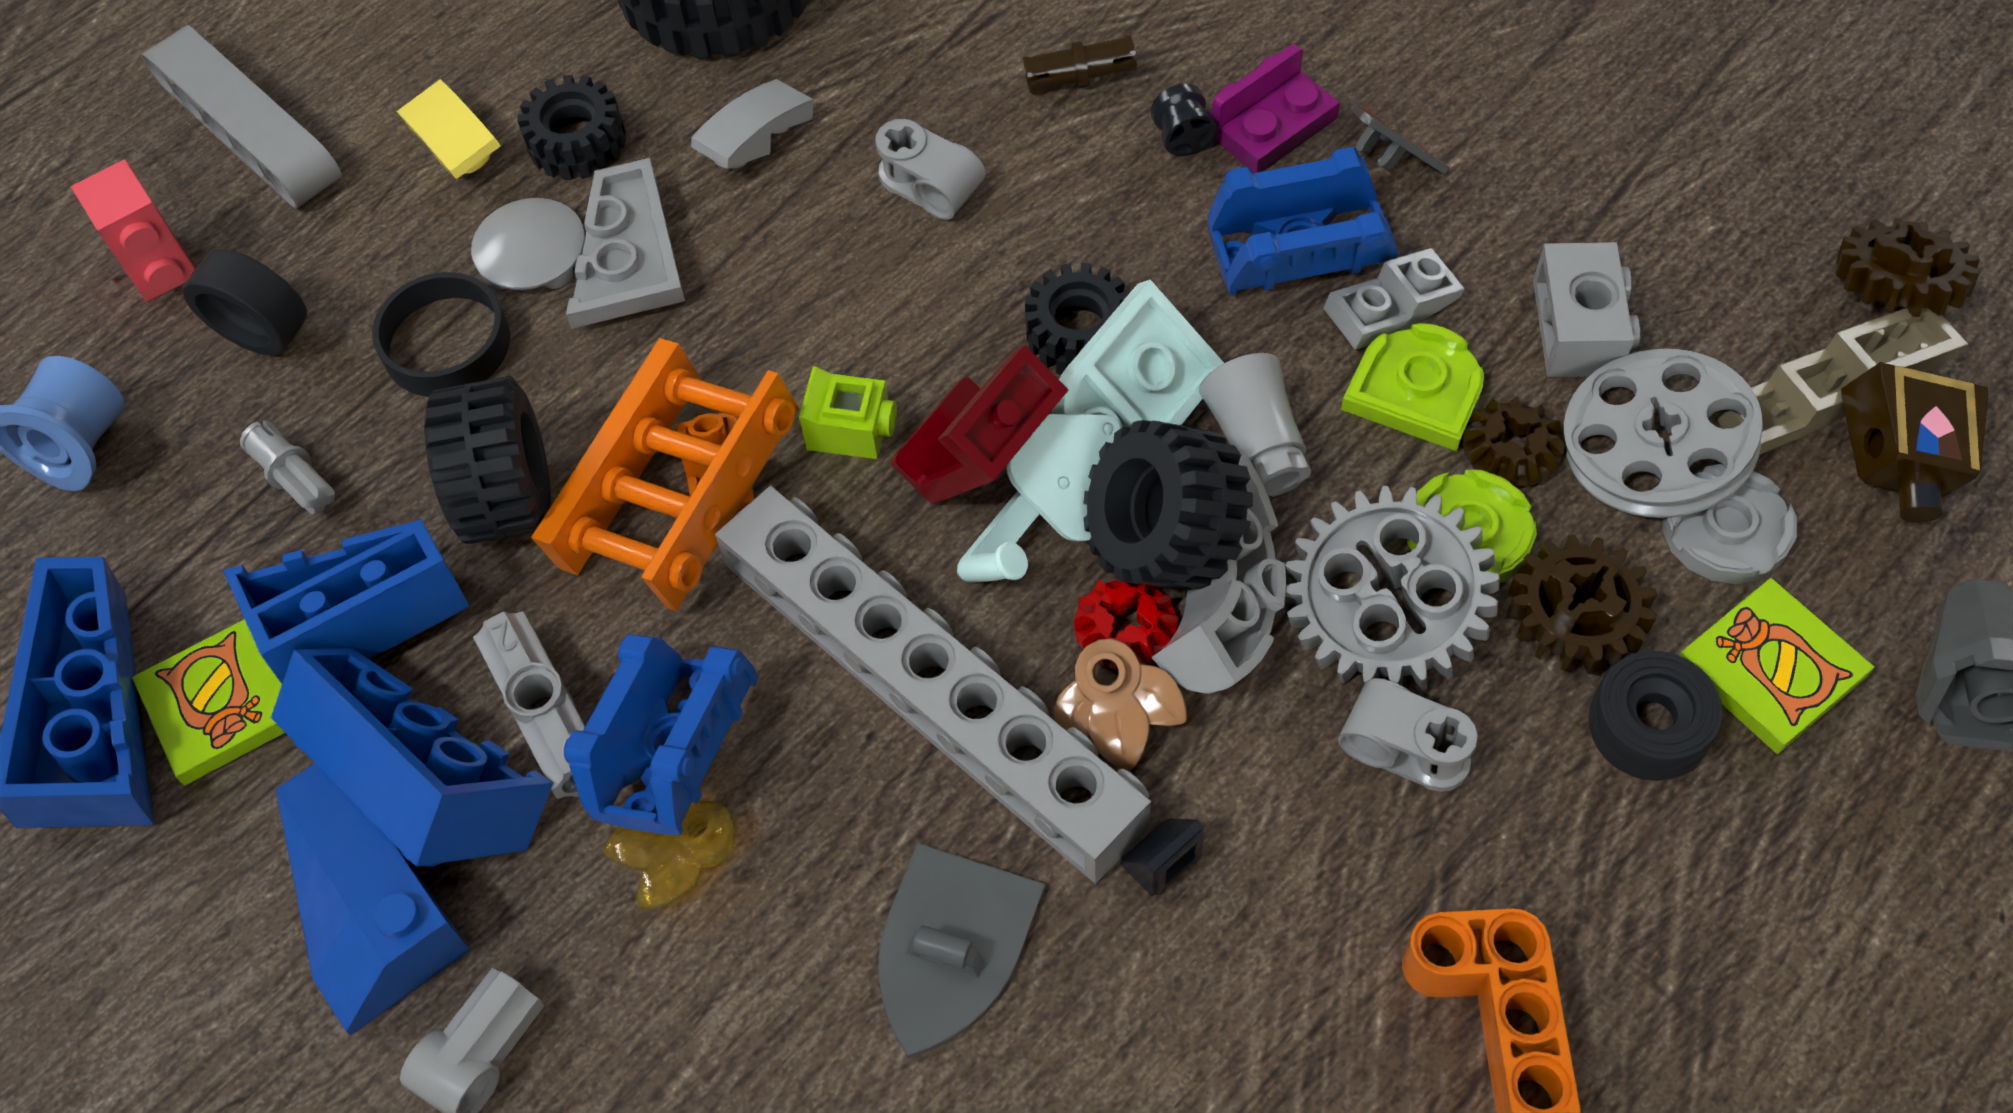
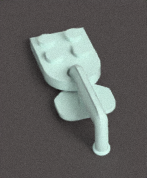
M1151 280L1138 283L1060 376L1059 380L1069 391L1052 410V414L1045 418L1007 464L1008 477L1018 491L960 559L957 565V574L962 580L975 583L1002 579H1021L1026 574L1028 560L1025 552L1016 542L1039 514L1065 539L1076 542L1090 540V532L1084 529L1083 518L1087 515V505L1083 504L1084 492L1089 490L1091 479L1088 475L1092 464H1098L1100 460L1099 451L1105 442L1113 443L1116 431L1122 427L1131 428L1132 423L1139 420H1155L1182 425L1203 399L1199 393L1201 382L1210 372L1224 364V362Z

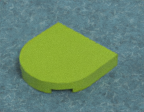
M1426 323L1412 324L1411 329L1396 331L1388 335L1383 333L1371 342L1343 397L1341 410L1457 451L1471 414L1475 411L1484 382V372L1474 355L1467 348L1468 343L1463 337L1441 326Z

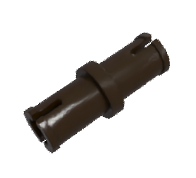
M1131 35L1084 46L1082 41L1071 42L1070 49L1032 57H1023L1029 92L1077 82L1080 87L1089 85V79L1129 70L1136 71L1137 61L1136 58H1133V55L1136 54Z

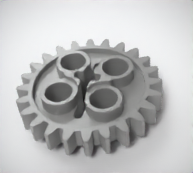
M1382 486L1379 503L1370 504L1361 490L1355 492L1356 509L1350 512L1336 501L1331 503L1335 521L1328 524L1323 520L1313 517L1310 522L1316 541L1297 538L1295 541L1296 549L1304 560H1294L1286 563L1289 578L1297 582L1286 586V602L1297 605L1288 611L1287 614L1292 628L1305 627L1298 635L1301 648L1308 650L1320 646L1315 659L1317 666L1321 670L1338 660L1337 673L1340 682L1343 684L1348 682L1357 671L1363 673L1364 684L1367 680L1373 678L1388 677L1389 681L1402 686L1403 676L1412 675L1422 690L1427 689L1428 679L1426 670L1433 667L1447 679L1451 678L1453 674L1450 657L1454 654L1465 661L1471 662L1474 659V651L1467 638L1487 641L1489 638V625L1480 617H1495L1498 614V600L1487 594L1499 591V574L1487 572V570L1495 565L1493 549H1478L1483 542L1481 527L1477 526L1462 531L1465 524V513L1462 508L1452 511L1445 517L1442 516V497L1438 494L1431 498L1425 507L1418 505L1416 489L1414 487L1408 489L1402 502H1393L1389 487ZM1396 539H1409L1417 544L1415 549L1405 555H1394L1385 550L1386 546ZM1360 545L1369 547L1391 587L1394 589L1402 587L1405 607L1426 628L1424 633L1417 634L1413 631L1406 621L1402 608L1390 590L1387 588L1380 590L1375 568L1357 550ZM1342 572H1354L1362 577L1354 587L1348 589H1337L1330 585L1331 579ZM1433 588H1443L1454 595L1450 602L1442 606H1429L1420 600L1426 591ZM1377 622H1389L1398 628L1391 638L1384 641H1374L1364 635L1366 629Z

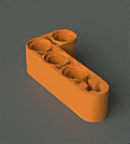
M1519 909L1438 912L1427 915L1417 922L1402 957V971L1405 979L1414 990L1425 996L1437 998L1478 996L1496 1113H1581L1550 938L1542 922L1529 912ZM1501 940L1513 942L1524 951L1527 961L1522 963L1507 961L1496 951L1494 942ZM1430 944L1440 945L1448 949L1453 955L1456 964L1448 967L1436 966L1427 960L1421 948ZM1516 1009L1530 1014L1537 1023L1539 1033L1528 1035L1516 1031L1508 1023L1505 1011ZM1532 1081L1543 1086L1549 1093L1551 1108L1537 1109L1528 1105L1520 1096L1518 1082Z

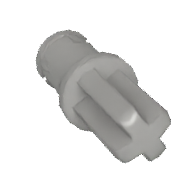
M263 420L261 427V424L257 421L244 430L240 438V446L264 469L265 479L272 487L285 489L310 514H320L324 511L326 505L334 502L335 492L333 488L311 467V457L304 448L290 444L272 422Z

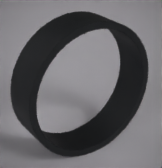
M440 272L418 277L395 290L384 301L376 314L372 328V338L375 350L393 381L411 393L429 397L434 390L487 380L499 368L507 354L510 344V329L496 295L485 283L475 277L462 273ZM450 298L469 299L487 306L495 313L494 326L486 343L472 357L454 367L440 371L422 372L404 368L390 359L391 341L400 324L414 311L429 303Z

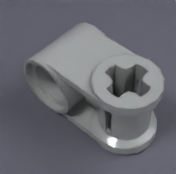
M908 119L889 121L881 126L876 134V150L879 156L883 158L879 165V180L882 186L889 192L898 194L919 205L934 217L942 220L953 218L985 179L984 165L971 150L928 131L914 121Z
M1373 678L1367 680L1338 737V743L1344 752L1365 765L1385 769L1416 782L1429 790L1444 792L1461 786L1468 777L1471 765L1470 757L1475 751L1478 735L1474 723L1461 711L1448 708L1411 693L1395 682ZM1449 726L1455 728L1453 736L1447 734ZM1444 747L1448 749L1446 753L1438 752L1439 748ZM1432 764L1438 765L1436 774L1431 772Z

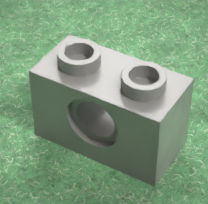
M1617 242L1544 244L1533 284L1547 377H1587L1603 365L1622 356L1629 355V352L1637 351L1640 341L1639 319L1637 315H1629L1627 303L1631 294V273L1629 267H1621Z

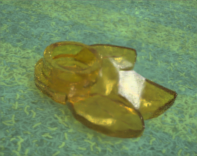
M713 801L691 803L682 821L684 830L680 836L650 833L619 826L610 835L604 847L605 856L617 865L642 871L637 897L638 906L642 910L657 909L682 899L694 890L704 868L714 867L728 858L735 846L736 825L732 815L723 805ZM707 827L703 834L695 837L701 829Z

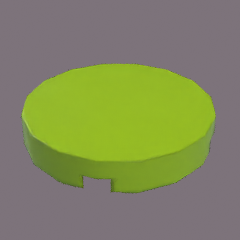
M1465 470L1464 475L1455 474L1449 477V472L1432 478L1417 491L1418 505L1425 507L1429 500L1438 494L1442 497V516L1445 517L1452 511L1462 508L1465 513V524L1462 531L1480 526L1483 532V542L1478 549H1493L1495 565L1487 570V572L1499 574V583L1508 581L1519 571L1527 553L1530 554L1537 535L1536 521L1533 523V517L1529 512L1531 506L1525 495L1505 478L1483 470ZM1407 539V543L1412 551L1416 548L1417 544Z

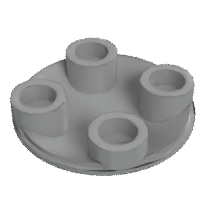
M545 198L521 199L498 208L480 224L472 240L471 255L475 267L482 275L484 282L493 290H527L542 286L558 289L567 285L574 276L573 267L576 264L577 256L583 252L585 231L577 214L563 203Z

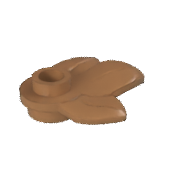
M1115 639L1094 641L1081 651L1075 664V681L1058 696L1054 709V721L1065 730L1073 727L1087 737L1091 736L1094 746L1104 759L1114 766L1127 771L1132 770L1136 766L1145 750L1150 733L1149 724L1172 726L1183 724L1187 721L1186 703L1180 688L1172 676L1162 668L1140 664L1134 650L1124 642ZM1104 659L1112 660L1119 669V676L1111 685L1102 684L1096 677V667Z

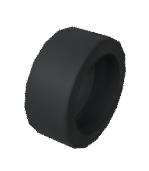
M214 249L209 252L182 287L184 300L192 312L208 327L234 344L258 354L276 356L283 352L307 319L306 305L296 290L285 279L253 258L229 249Z

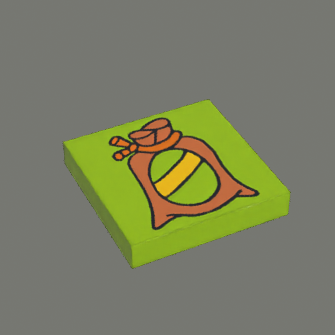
M1769 578L1681 651L1679 655L1696 664L1708 675L1716 686L1722 705L1777 755L1863 682L1875 668L1772 578Z
M245 619L132 677L174 775L184 786L285 733L271 718L282 684L260 655Z

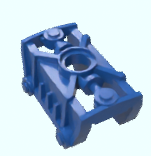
M1354 147L1336 150L1331 154L1330 159L1252 173L1249 167L1232 169L1226 173L1224 177L1225 183L1221 184L1208 214V232L1229 296L1236 295L1237 290L1263 286L1264 291L1271 290L1275 283L1347 270L1351 271V274L1359 273L1363 266L1396 259L1399 254L1388 221L1382 213L1379 202L1376 200L1377 195L1364 158L1359 156L1357 149ZM1367 208L1368 213L1359 215L1355 220L1330 224L1337 214ZM1247 232L1252 235L1248 238L1246 244L1239 241L1224 243L1222 239L1224 235Z
M627 634L618 649L619 667L584 730L573 731L566 740L564 757L569 764L582 806L591 819L633 830L680 836L684 830L682 821L691 803H698L702 797L700 785L730 725L734 721L740 720L743 714L740 705L749 687L755 686L758 678L754 666L738 649L713 646L710 647L704 660L686 658L684 660L680 654L661 638ZM680 677H689V685L692 692L688 700H682L675 713H670L667 702ZM640 779L647 786L644 791H639L629 796L623 807L613 806L621 789Z

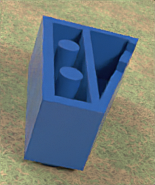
M422 520L342 539L343 549L307 557L303 550L283 554V564L252 572H247L243 565L223 570L260 655L281 684L283 683L294 649L351 647L366 658L371 659L470 607Z

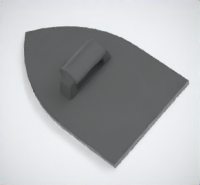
M920 843L916 844L888 914L879 950L881 997L895 1037L908 1058L931 1051L951 1041L976 1023L999 999L1011 980L1021 957L1046 888L1044 883Z

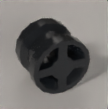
M1178 84L1169 87L1156 97L1150 108L1154 124L1159 130H1162V142L1166 150L1172 155L1189 156L1198 153L1215 139L1218 132L1217 122L1211 112L1206 110V99L1198 86Z

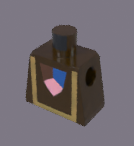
M1879 362L1841 388V397L1858 477L1865 484L1899 491L1900 517L1903 520L1909 522H1928L1942 516V497L1973 481L1981 471L1989 396L1988 387Z

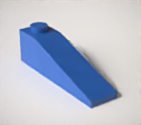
M314 763L276 788L312 979L345 1031L352 1035L469 952L470 949L411 862L402 855L394 843L374 823L369 821L354 802L338 786L333 784L328 779V776Z

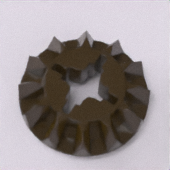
M1518 395L1509 403H1499L1492 398L1484 409L1479 412L1473 411L1463 434V449L1472 467L1475 470H1483L1505 478L1515 487L1533 485L1552 475L1561 462L1566 444L1560 434V420H1550L1544 413L1543 404L1535 408L1521 404ZM1510 429L1515 436L1526 434L1527 439L1524 448H1519L1513 441L1503 443L1505 430Z

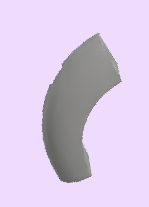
M1247 454L1241 456L1238 464L1247 466L1251 479L1246 484L1247 492L1253 493V507L1248 508L1246 519L1251 521L1248 535H1242L1239 542L1243 549L1236 560L1228 559V571L1220 579L1211 578L1210 585L1187 589L1185 610L1176 633L1161 651L1151 657L1160 668L1172 676L1176 683L1191 691L1206 694L1228 689L1248 675L1264 658L1272 645L1274 637L1270 635L1275 613L1284 607L1286 568L1285 563L1275 558L1274 545L1270 533L1278 527V523L1266 490Z

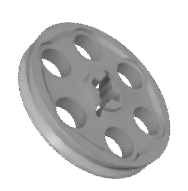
M1680 349L1639 351L1622 356L1603 365L1588 376L1575 391L1568 404L1564 419L1566 456L1569 466L1579 483L1592 496L1612 508L1644 517L1665 518L1689 515L1722 502L1736 492L1749 478L1757 464L1761 451L1762 412L1755 393L1744 378L1726 364L1712 357ZM1677 374L1690 375L1699 382L1695 388L1686 392L1671 391L1663 383L1669 377ZM1613 387H1625L1635 394V397L1630 402L1622 405L1608 404L1600 396L1606 390ZM1654 408L1658 411L1660 425L1664 426L1668 433H1671V436H1669L1670 456L1666 454L1663 438H1659L1656 430H1653L1655 427ZM1727 409L1737 411L1745 419L1739 426L1726 429L1716 427L1708 420L1714 412ZM1593 435L1608 436L1616 443L1611 450L1602 454L1586 452L1580 446L1582 441ZM1713 459L1722 463L1726 470L1716 478L1703 479L1693 475L1689 467L1698 460ZM1639 471L1650 472L1660 479L1658 486L1645 492L1629 489L1624 484V481L1629 475Z

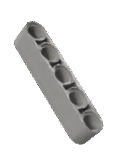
M185 25L141 54L144 63L162 87L293 208H299L342 177L340 168L326 148L191 26Z

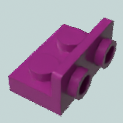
M1295 43L1277 55H1270L1265 58L1257 69L1238 82L1229 83L1224 86L1213 100L1212 115L1218 127L1214 140L1246 167L1251 168L1254 173L1262 172L1338 118L1340 102L1301 72L1303 50Z

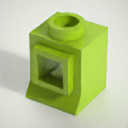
M813 366L799 414L807 450L878 459L883 436L892 437L897 417L896 401L888 400L885 380L831 374Z

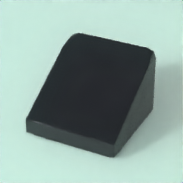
M1166 819L1122 857L1121 865L1152 897L1155 894L1158 896L1202 856L1204 826L1198 820Z

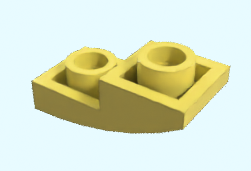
M441 79L397 111L407 126L426 144L436 159L456 180L464 173H472L483 167L489 160L490 154L501 146L475 114Z

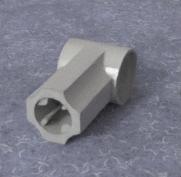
M492 968L444 1031L437 1029L430 1032L413 1048L401 1069V1085L441 1113H479L489 1101L498 1084L500 1076L498 1067L543 1009V1003L519 982L504 972Z

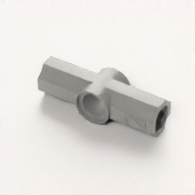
M503 611L483 622L481 630L473 636L474 641L503 695L506 707L519 726L543 775L553 782L551 790L557 799L567 796L579 797L569 764L564 757V745L572 732L575 730L583 731L585 724L524 611L518 613ZM551 697L548 703L541 708L530 710L532 704L537 700Z

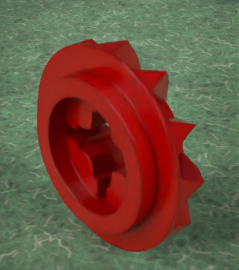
M1098 579L1090 593L1086 596H1080L1074 619V630L1079 646L1083 650L1094 641L1114 639L1115 617L1112 613L1124 615L1128 609L1137 606V623L1140 627L1129 624L1125 627L1124 631H1119L1115 640L1122 641L1130 646L1137 654L1140 664L1149 666L1155 664L1156 662L1151 657L1161 651L1177 631L1178 616H1176L1172 606L1170 594L1164 595L1152 585L1126 583L1119 580L1104 583ZM1104 659L1098 663L1105 668L1119 671L1116 663L1112 660Z

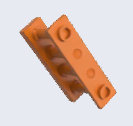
M659 338L531 538L558 569L577 576L593 553L644 570L641 576L644 582L667 609L677 612L688 592L699 582L702 569L718 544L715 533L733 519L781 437L786 435L791 429L799 407L777 372L768 370L751 396L702 381L679 343ZM688 402L739 417L722 446L670 429ZM657 451L708 467L691 496L639 479ZM627 501L677 518L659 548L607 531L623 503Z

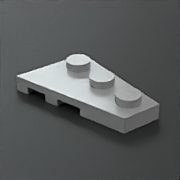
M650 158L596 170L584 222L586 237L582 255L577 256L574 271L577 278L574 297L569 298L566 317L571 329L685 301Z

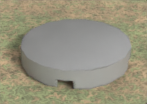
M1723 464L1707 466L1703 472L1693 475L1698 478L1712 479L1722 475L1726 468ZM1753 471L1745 483L1722 502L1697 513L1663 518L1662 532L1670 551L1689 570L1711 581L1738 585L1762 580L1781 566L1797 538V516L1791 503L1787 507L1785 501L1778 495L1781 489L1769 478Z

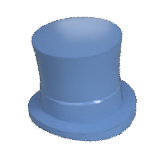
M63 356L43 358L18 400L12 405H0V452L22 469L49 485L73 492L83 490L94 477L97 468L95 455L92 450L104 432L124 412V398L107 377L81 361Z

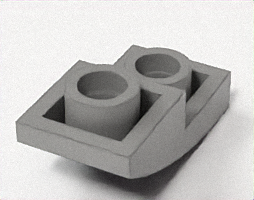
M778 79L764 83L739 96L714 114L691 137V147L712 159L718 166L727 169L743 167L749 161L770 154L771 134L786 132L792 126L812 120L813 99Z
M1429 248L1386 261L1376 279L1330 292L1323 309L1352 347L1358 350L1369 346L1376 337L1383 333L1388 335L1396 331L1410 328L1412 324L1420 323L1460 298L1465 288L1435 251Z

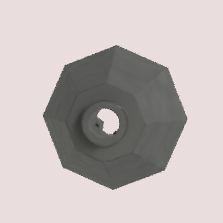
M1984 579L1967 581L1962 585L1949 589L1940 606L1915 696L1919 716L1928 725L1932 719L1936 723L1937 734L1947 744L2001 751L2013 749V591L2005 582Z

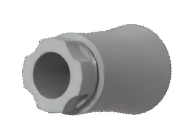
M1254 353L1240 356L1220 365L1204 378L1199 387L1201 397L1218 421L1229 445H1234L1241 456L1247 454L1260 477L1267 495L1274 497L1285 494L1297 488L1303 480L1310 477L1311 468L1305 457L1306 446L1291 410L1278 357L1269 353Z

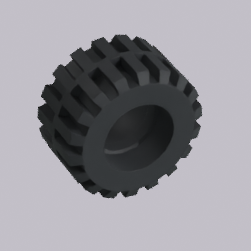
M505 376L432 391L427 401L424 419L427 460L439 505L457 537L465 544H473L535 531L551 506V489L542 436L535 413L524 390L512 376Z
M1139 420L1133 422L1131 428L1122 427L1116 431L1113 443L1105 442L1099 451L1100 460L1098 464H1092L1088 475L1091 482L1089 490L1084 492L1083 504L1087 505V515L1083 518L1085 531L1091 534L1088 543L1093 555L1100 556L1099 565L1106 573H1113L1115 579L1126 583L1190 590L1191 587L1202 588L1210 585L1211 578L1220 579L1228 571V559L1236 560L1243 549L1239 543L1242 535H1248L1251 521L1246 519L1248 508L1253 507V493L1247 492L1246 484L1251 479L1247 466L1238 465L1241 454L1234 445L1226 444V437L1205 429L1155 420Z

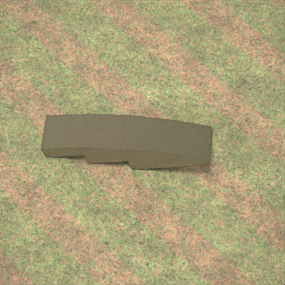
M1905 308L1837 332L1826 349L1779 365L1769 381L1751 387L1758 399L1762 412L1763 426L1760 454L1795 441L1846 417L1841 397V388L1879 362L1927 373L1961 353L1968 343L1942 315H1937L1928 308H1922L1920 317H1913L1908 309ZM1730 409L1720 410L1712 414L1723 429L1739 426L1745 420L1743 415Z

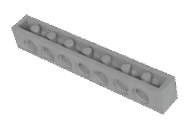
M770 485L715 533L726 567L1093 883L1096 884L1150 828L1151 801L1148 799L1149 793L1133 774L1125 769H1119L1115 772L1098 757L1099 754L1096 747L1086 735L1073 727L1065 730L1048 716L1049 711L1046 705L1034 692L1023 686L1017 690L1000 676L1001 673L998 666L988 654L977 647L968 650L953 637L951 627L937 612L930 608H926L922 612L907 599L906 591L891 574L884 570H881L878 574L862 562L860 552L850 540L839 533L832 537L822 529L814 513L803 501L796 497L787 500ZM796 554L806 555L799 561L785 562L790 556ZM838 591L852 592L849 596L840 600L827 599L831 594ZM884 628L898 630L893 636L878 639L872 637L875 632ZM935 666L945 669L941 675L935 678L917 676L921 670L927 667ZM975 706H986L994 710L990 715L982 719H971L963 715L968 709ZM1023 746H1033L1043 752L1039 757L1030 761H1021L1011 756L1016 749ZM1073 787L1085 788L1093 794L1088 801L1079 804L1069 803L1060 797L1064 791Z

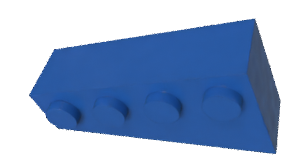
M104 557L36 558L0 735V811L16 828L154 825L138 690L132 679L136 672L125 591Z
M353 648L293 650L271 718L293 740V743L303 750L328 776V779L354 802L364 813V816L394 843L407 860L411 861L415 866H435L443 862L513 853L528 849L553 785L552 781L535 770L528 772L524 778L506 766L510 753L490 740L481 742L479 747L457 733L455 729L459 719L441 707L435 708L428 704L410 701L409 698L413 690L411 687Z

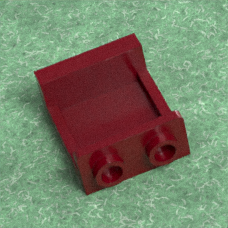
M1023 345L1011 352L981 389L969 377L958 380L891 458V465L931 505L990 483L997 478L1069 389L1026 345Z

